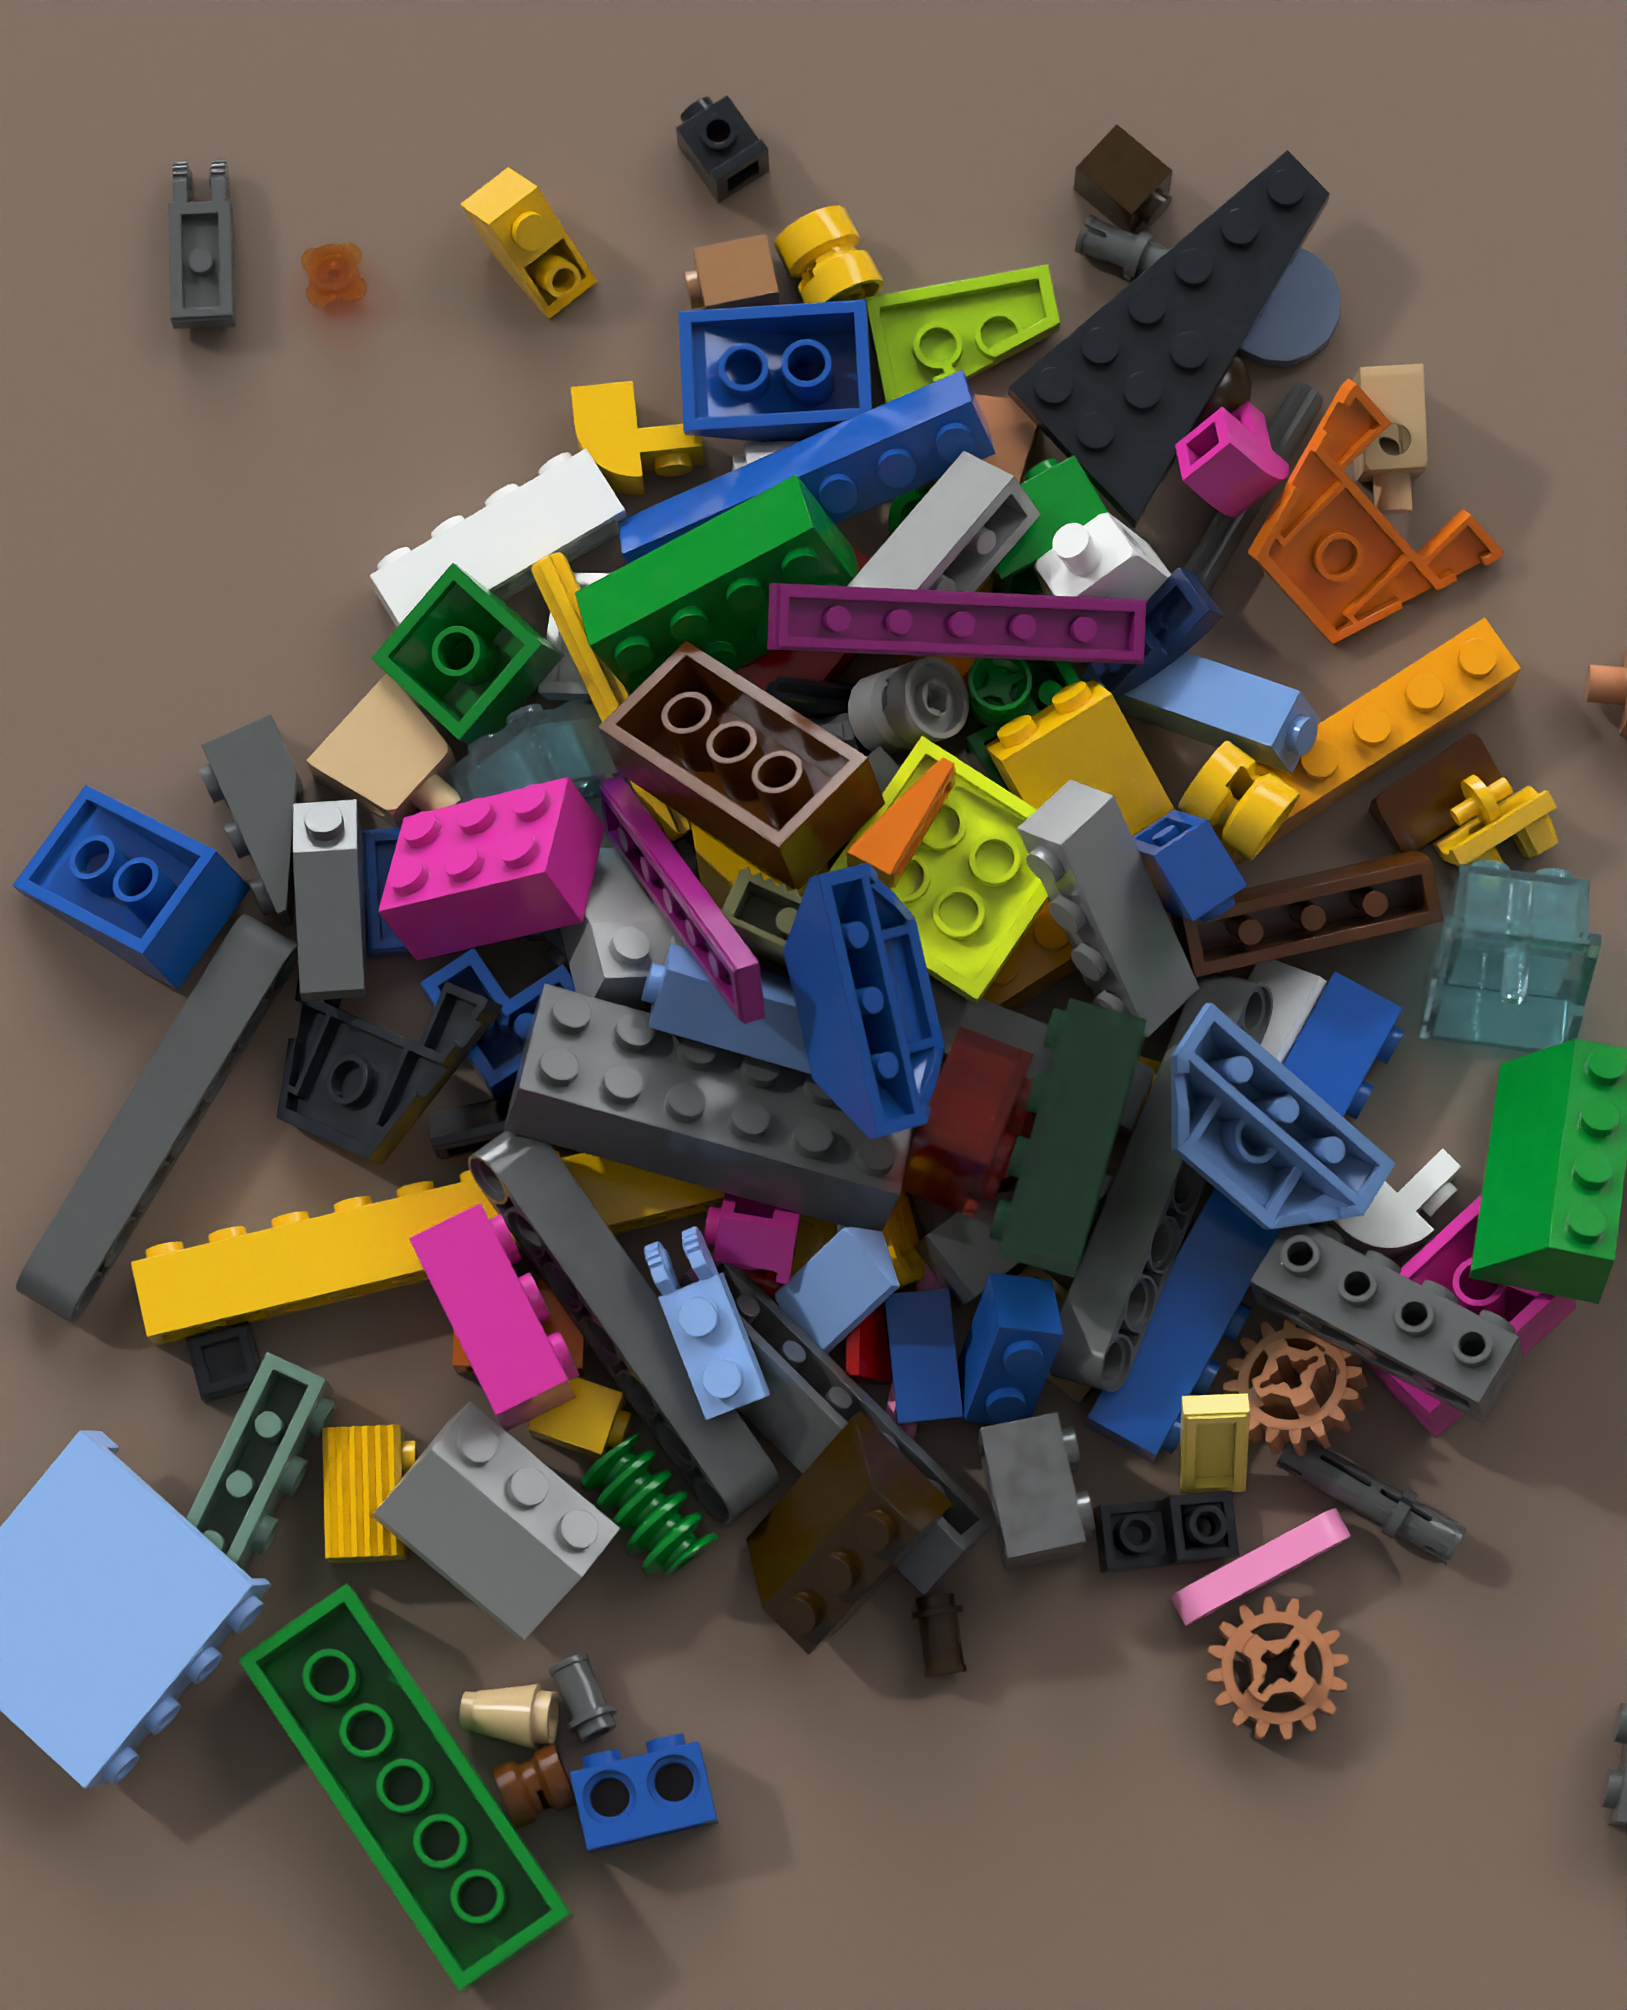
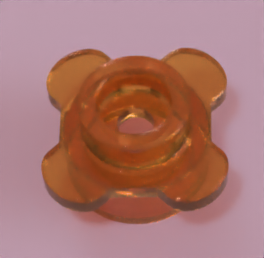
M344 242L341 245L331 243L318 248L312 247L304 252L301 257V265L308 272L310 285L306 289V297L311 304L323 307L330 300L341 298L355 302L365 295L367 285L365 280L360 277L358 264L362 259V253L357 245L351 242ZM331 270H338L340 275L336 279H330L328 273Z

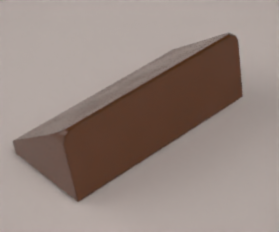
M1473 730L1376 796L1371 801L1368 811L1399 853L1412 850L1419 852L1458 825L1452 818L1450 809L1466 800L1461 789V781L1471 775H1475L1488 787L1501 779L1502 776L1483 741Z

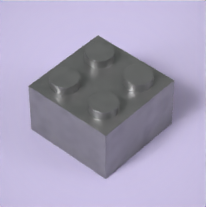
M1058 1412L980 1428L977 1446L993 1519L996 1522L995 1528L1005 1571L1080 1556L1083 1552L1086 1538L1092 1537V1530L1095 1529L1087 1490L1075 1493L1071 1474L1078 1473V1465H1081L1073 1426L1061 1428Z

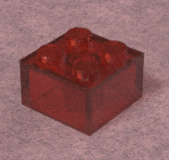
M962 1026L959 1027L928 1103L931 1107L928 1123L918 1126L902 1182V1191L972 1218L975 1216L982 1196L991 1200L995 1199L1007 1169V1161L1012 1147L1017 1145L1030 1111L1029 1106L1038 1084L1037 1081L1027 1078L1034 1054Z

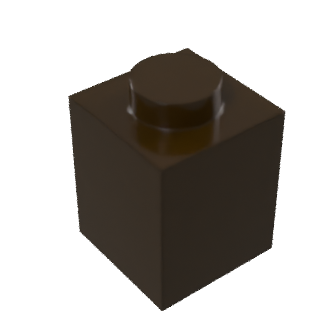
M1116 124L1077 165L1073 190L1118 228L1132 233L1142 222L1147 226L1152 225L1168 208L1172 201L1169 192L1173 170Z

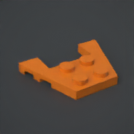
M1349 378L1340 386L1247 552L1319 633L1332 644L1402 609L1403 602L1431 588L1438 591L1457 581L1456 575L1480 563L1486 566L1498 560L1504 554V551L1476 519L1464 509H1461L1421 549L1415 552L1345 473V468L1392 423L1359 385Z

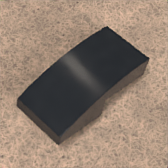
M1232 1491L1169 1496L1163 1500L1104 1504L1093 1508L1101 1573L1191 1564L1240 1556Z

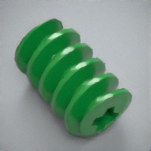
M638 1433L598 1459L585 1473L580 1485L585 1492L605 1488L595 1503L596 1508L602 1513L620 1509L612 1521L620 1528L616 1534L635 1530L625 1546L626 1550L630 1555L650 1551L640 1569L645 1576L666 1572L664 1577H667L700 1556L719 1537L715 1532L695 1537L693 1532L704 1516L700 1511L680 1516L678 1510L688 1497L687 1492L683 1490L665 1495L662 1490L673 1473L670 1469L654 1474L649 1473L647 1469L658 1452L655 1448L635 1453L632 1448L642 1434Z

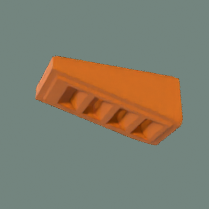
M943 757L912 785L851 845V848L846 853L847 866L852 867L869 863L878 873V880L889 889L895 888L955 785L956 768H954V763Z

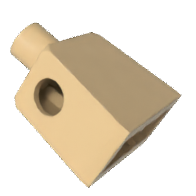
M1406 364L1360 367L1352 381L1359 385L1392 424L1354 459L1356 482L1373 481L1374 505L1383 515L1412 512L1411 479L1421 476L1427 468L1428 461L1424 365ZM1380 439L1393 441L1398 446L1400 455L1385 453L1380 446Z
M387 673L306 760L312 776L316 780L349 800L357 799V804L395 827L402 825L404 817L410 816L416 808L422 812L432 811L466 801L462 795L443 780L456 764L451 747L402 687Z

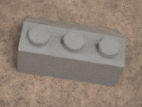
M471 1401L447 1422L371 1515L520 1642H523L583 1577L620 1530L614 1522Z

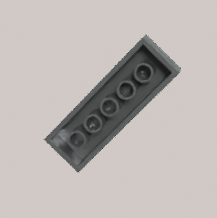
M544 984L529 1025L504 1131L838 1225L883 1231L901 1193L913 1128L880 1138L869 1139L814 1082L812 1074L650 1028V1013Z

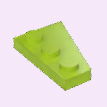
M1048 264L865 298L868 323L885 404L961 370L964 371L968 380L1060 330V319Z

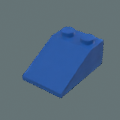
M866 299L678 311L684 435L757 442L801 441L873 409Z
M88 785L84 786L12 885L18 892L133 967L177 990L251 888L216 850Z

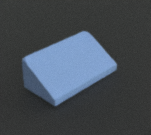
M856 1227L841 1229L789 1279V1284H784L774 1295L779 1307L827 1354L900 1287L883 1232Z

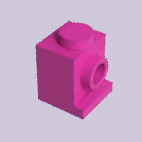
M725 1193L721 1208L709 1206L704 1240L707 1245L715 1246L713 1261L730 1263L742 1270L765 1269L777 1271L776 1283L789 1284L801 1214Z

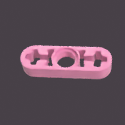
M1333 1508L1173 1594L1170 1599L1184 1625L1189 1626L1328 1552L1352 1536L1337 1509Z

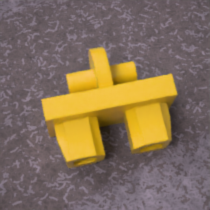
M1471 775L1461 781V789L1466 800L1450 809L1452 818L1461 827L1435 842L1433 846L1442 861L1457 865L1458 869L1472 886L1483 889L1503 878L1508 872L1495 846L1512 836L1522 856L1527 858L1540 855L1558 843L1555 829L1548 815L1557 806L1547 790L1537 793L1532 786H1526L1511 795L1513 793L1512 787L1504 777L1486 787L1477 776Z

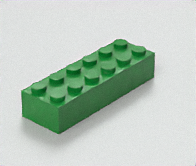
M348 1583L238 1658V1661L460 1992L466 1993L574 1917L371 1613Z

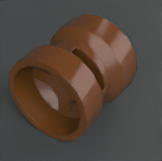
M554 1743L536 1750L532 1759L522 1764L509 1761L492 1768L500 1793L516 1829L534 1823L538 1814L552 1808L561 1812L577 1805L573 1788Z

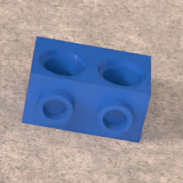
M684 1733L646 1742L648 1753L622 1759L620 1749L603 1751L582 1757L584 1769L572 1771L570 1776L587 1851L595 1853L719 1823L699 1741L686 1744ZM673 1765L687 1768L694 1777V1786L691 1793L685 1799L677 1802L663 1799L658 1794L656 1785L660 1773L665 1768ZM606 1781H619L629 1791L627 1808L615 1817L601 1816L595 1811L593 1806L595 1790Z

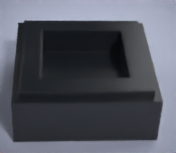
M248 1321L186 1338L200 1397L204 1403L249 1390L261 1363L251 1324Z

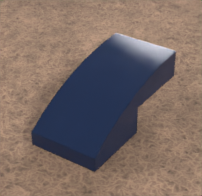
M1178 567L1146 601L1144 664L1088 663L1105 688L1113 696L1119 697L1141 685L1173 663L1206 635L1224 615L1195 574Z

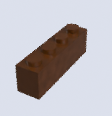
M1416 850L1244 888L1232 896L1235 904L1228 911L1207 922H1202L1200 918L1193 922L1171 913L1175 934L1195 977L1444 921L1432 859Z

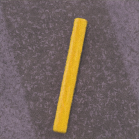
M560 552L553 553L539 559L532 566L531 572L596 711L603 722L631 694L589 646L575 592L581 588L566 556ZM630 781L636 796L670 842L683 837L691 830L689 819Z

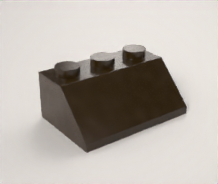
M861 1411L850 1419L746 1538L762 1609L808 1655L839 1631L954 1505Z

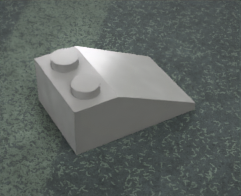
M600 848L583 922L560 927L575 991L651 1013L652 1003L641 1000L651 964L656 963L664 966L670 944L687 947L616 848Z

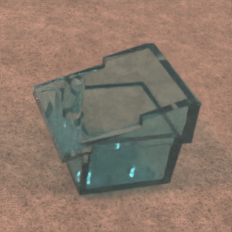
M1493 860L1475 861L1471 865L1460 864L1445 908L1441 935L1424 981L1419 1038L1537 1052L1577 1039L1602 940L1601 934L1588 933L1590 880L1574 878L1572 873L1557 868H1544L1537 870L1535 873L1509 870L1506 864Z

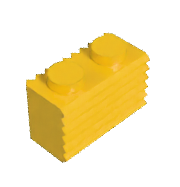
M398 1424L322 1428L325 1559L330 1564L408 1561V1547L371 1515L418 1459L416 1440L406 1441L405 1431Z

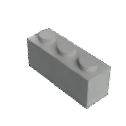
M963 451L849 583L848 587L975 592L1041 514L1015 476Z

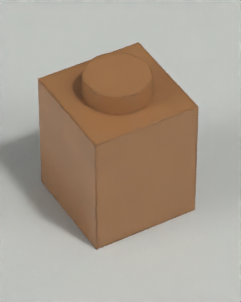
M766 234L693 248L695 270L684 272L691 309L703 307V310L779 305V291Z

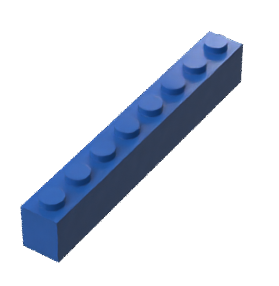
M1334 971L1283 1065L1342 1117L1347 1114L1357 1120L1375 1087L1364 1080L1375 1059L1386 1065L1388 1064L1405 1032L1395 1026L1403 1008ZM1214 1188L1174 1260L1125 1383L1114 1392L1101 1391L1086 1419V1427L1151 1463L1154 1462L1160 1449L1171 1455L1173 1454L1181 1436L1180 1413L1182 1396H1190L1191 1393L1198 1396L1205 1395L1222 1365L1211 1359L1223 1336L1234 1342L1252 1310V1307L1242 1303V1300L1251 1286V1278L1282 1228L1264 1230L1220 1191Z

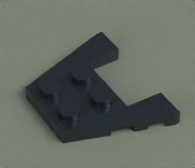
M298 977L295 1001L302 1003L297 1038H289L277 1118L367 1160L383 1165L500 1014L503 1005L446 981L421 1041L417 1043L341 1010L339 1006L342 998L301 1001Z

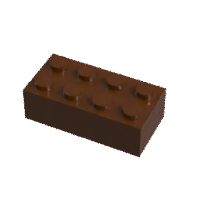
M687 641L598 726L618 773L792 889L797 888V891L885 804L867 756Z

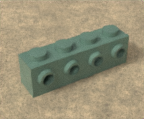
M269 1352L266 1353L186 1518L245 1573L254 1554L258 1553L264 1556L271 1546L280 1524V1520L273 1517L275 1510L284 1493L292 1497L300 1486L308 1467V1461L301 1458L312 1434L322 1437V1428L329 1426L337 1406V1402L330 1399L334 1389L325 1378Z

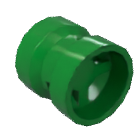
M992 658L975 659L969 670L967 692L969 711L978 721L987 726L1001 728L1009 721L1024 715L1029 705L1032 674L1026 661ZM990 696H992V697H994V698H997V699H1001V700H1000V701H999V700H994V699H992Z

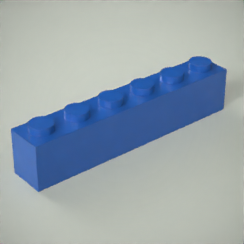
M958 371L618 521L622 555L626 563L629 564L795 474L798 475L836 524L941 478L963 451L981 460L996 454L988 423L964 371Z

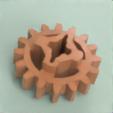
M1287 1319L1284 1321V1329L1277 1332L1267 1322L1260 1324L1261 1333L1264 1338L1257 1343L1246 1337L1239 1341L1246 1357L1244 1360L1238 1358L1228 1359L1226 1365L1235 1380L1223 1384L1225 1394L1248 1393L1250 1410L1249 1441L1255 1444L1265 1437L1271 1453L1277 1455L1283 1449L1285 1442L1292 1443L1298 1456L1305 1455L1307 1441L1315 1438L1324 1449L1331 1447L1327 1432L1335 1427L1339 1431L1348 1434L1352 1428L1345 1416L1346 1412H1362L1365 1407L1360 1394L1356 1392V1390L1368 1386V1380L1363 1369L1358 1367L1362 1360L1304 1328H1299L1297 1324ZM1301 1381L1302 1384L1299 1387L1290 1389L1289 1385L1293 1382Z
M1271 1596L1263 1598L1261 1614L1255 1616L1252 1610L1245 1604L1238 1607L1237 1614L1241 1625L1236 1628L1232 1624L1223 1621L1217 1630L1227 1641L1226 1645H1210L1206 1652V1655L1220 1662L1219 1669H1214L1205 1675L1207 1683L1222 1684L1224 1690L1213 1701L1216 1708L1225 1707L1229 1704L1234 1706L1237 1711L1230 1723L1234 1728L1243 1724L1247 1718L1254 1721V1737L1261 1740L1267 1733L1269 1726H1277L1281 1740L1289 1741L1292 1737V1724L1296 1722L1308 1734L1315 1731L1317 1726L1312 1713L1317 1710L1324 1715L1332 1716L1337 1708L1327 1698L1328 1693L1344 1692L1347 1688L1348 1683L1334 1676V1669L1346 1665L1349 1662L1348 1655L1332 1654L1329 1647L1340 1637L1339 1631L1332 1630L1322 1634L1317 1629V1626L1321 1621L1323 1613L1317 1609L1307 1619L1298 1616L1299 1600L1295 1598L1289 1601L1284 1612L1276 1611L1275 1603ZM1273 1625L1292 1629L1285 1639L1265 1641L1257 1634L1251 1633L1258 1628ZM1310 1644L1314 1647L1319 1659L1320 1678L1318 1684L1306 1671L1304 1652ZM1293 1645L1295 1650L1288 1658L1290 1662L1286 1667L1287 1673L1292 1677L1291 1682L1289 1683L1287 1680L1280 1678L1273 1685L1269 1684L1262 1693H1259L1258 1688L1265 1680L1263 1676L1267 1671V1666L1261 1661L1262 1656L1264 1655L1268 1659L1273 1660L1280 1653L1284 1654ZM1235 1654L1247 1665L1250 1685L1243 1694L1239 1691L1234 1679L1233 1660ZM1288 1696L1294 1702H1299L1302 1705L1295 1710L1283 1713L1262 1710L1264 1704L1271 1698Z

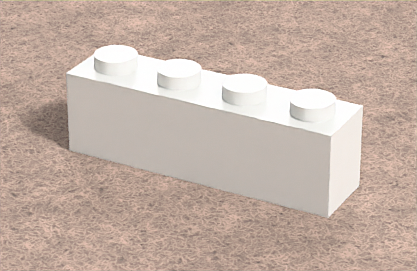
M585 448L573 456L569 452L555 456L539 469V476L519 488L516 484H510L497 490L485 501L486 507L466 519L462 515L452 517L437 526L431 533L432 539L417 548L410 550L409 547H403L385 556L378 563V570L370 574V578L376 595L396 627L400 625L452 563L457 564L498 598L505 601L536 583L531 568L539 559L560 552L566 556L568 563L619 534L618 521L626 518L625 509L588 450Z

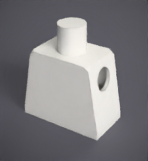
M1109 513L1099 514L1084 526L1078 523H1070L1061 527L1053 538V549L1037 559L1034 565L1044 595L1144 599L1147 601L1171 575L1150 544Z

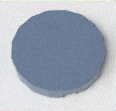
M1302 248L1300 249L1272 293L1271 300L1261 317L1256 320L1243 342V347L1239 352L1241 357L1264 367L1288 368L1302 363V360L1312 357L1315 353L1317 355L1328 345L1340 319L1341 293L1333 272L1317 255Z

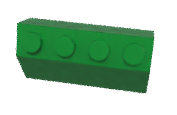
M1573 1039L1500 1064L1469 1278L1596 1304L1600 1303L1615 1260L1627 1160L1626 1048Z

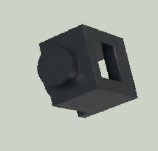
M728 95L715 103L710 97L700 98L682 112L680 120L683 123L676 127L678 147L718 203L769 171L768 147L762 139H758ZM724 130L730 135L723 142L717 143L710 140Z

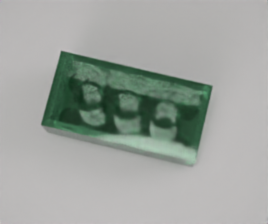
M1072 998L1069 999L1066 1011L1053 1009L1043 1046L1053 1049L1055 1052L1048 1075L1035 1073L1025 1108L1026 1111L1037 1113L1030 1138L1017 1137L1007 1174L1018 1177V1183L1012 1201L1005 1199L999 1201L989 1235L990 1239L1001 1242L997 1256L1073 1278L1078 1274L1148 1027V1020Z

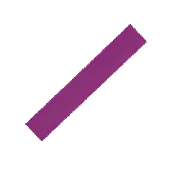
M774 583L769 586L767 650L1144 664L1146 600Z
M619 776L601 781L599 789L605 833L737 1019L742 1021L743 1024L766 1018L758 960L624 778Z

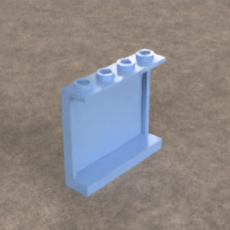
M80 1430L0 1527V1711L82 1787L91 1788L107 1785L108 1782L111 1785H116L128 1775L140 1758L135 1752L136 1748L150 1732L153 1735H157L172 1722L181 1709V1705L176 1701L191 1682L197 1685L214 1671L223 1657L218 1649L233 1631L240 1634L257 1619L264 1608V1604L259 1599L272 1584L265 1578L252 1579L123 1463L115 1455L120 1447L102 1431Z

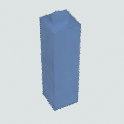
M1185 652L1169 666L1136 688L1119 697L1113 696L1124 715L1217 748L1229 740L1257 762L1290 774L1293 773L1301 756L1306 754L1313 746L1317 736V725L1321 720L1301 691ZM1088 664L1081 677V681L1087 683L1094 679L1105 688L1092 667Z
M670 944L664 966L656 963L651 964L641 999L642 1001L652 1003L649 1020L650 1028L811 1074L790 978L760 970L766 1018L743 1024L742 1021L737 1019L687 948Z

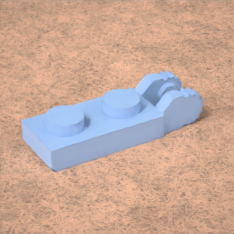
M694 1226L682 1231V1245L692 1269L700 1281L681 1288L672 1267L671 1258L667 1250L661 1245V1242L657 1241L645 1246L644 1253L655 1285L662 1294L658 1299L705 1419L708 1420L769 1396L770 1391L723 1272H717L710 1251L707 1248V1243L698 1227Z

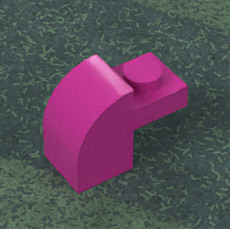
M1248 400L1231 414L1224 407H1221L1175 445L1182 481L1212 507L1230 517L1240 516L1289 475V464L1272 450L1264 414Z

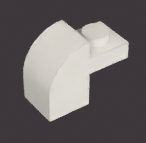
M1442 1149L1398 1193L1385 1181L1363 1216L1341 1218L1321 1223L1338 1232L1344 1238L1345 1246L1363 1255L1368 1250L1376 1251L1388 1258L1407 1254L1423 1245L1434 1231L1418 1213L1423 1209L1432 1217L1452 1198L1458 1189L1451 1181L1455 1178L1461 1166Z

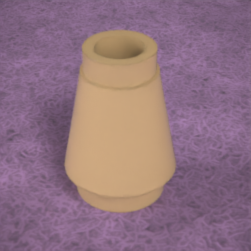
M542 1684L479 1690L477 1692L465 1691L460 1704V1727L462 1731H473L476 1734L536 1750L540 1743L553 1744L556 1739L560 1720V1700L556 1691H544Z

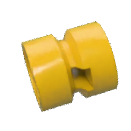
M840 205L821 208L801 217L785 228L774 241V248L789 276L795 279H802L798 285V293L804 303L865 300L867 297L877 296L884 287V280L869 252L856 250L860 243V235L846 209Z
M1227 740L1214 752L1199 771L1179 802L1178 808L1184 813L1207 819L1211 826L1219 825L1223 828L1222 840L1252 861L1278 831L1294 808L1301 793L1274 773L1264 776L1257 774V761Z

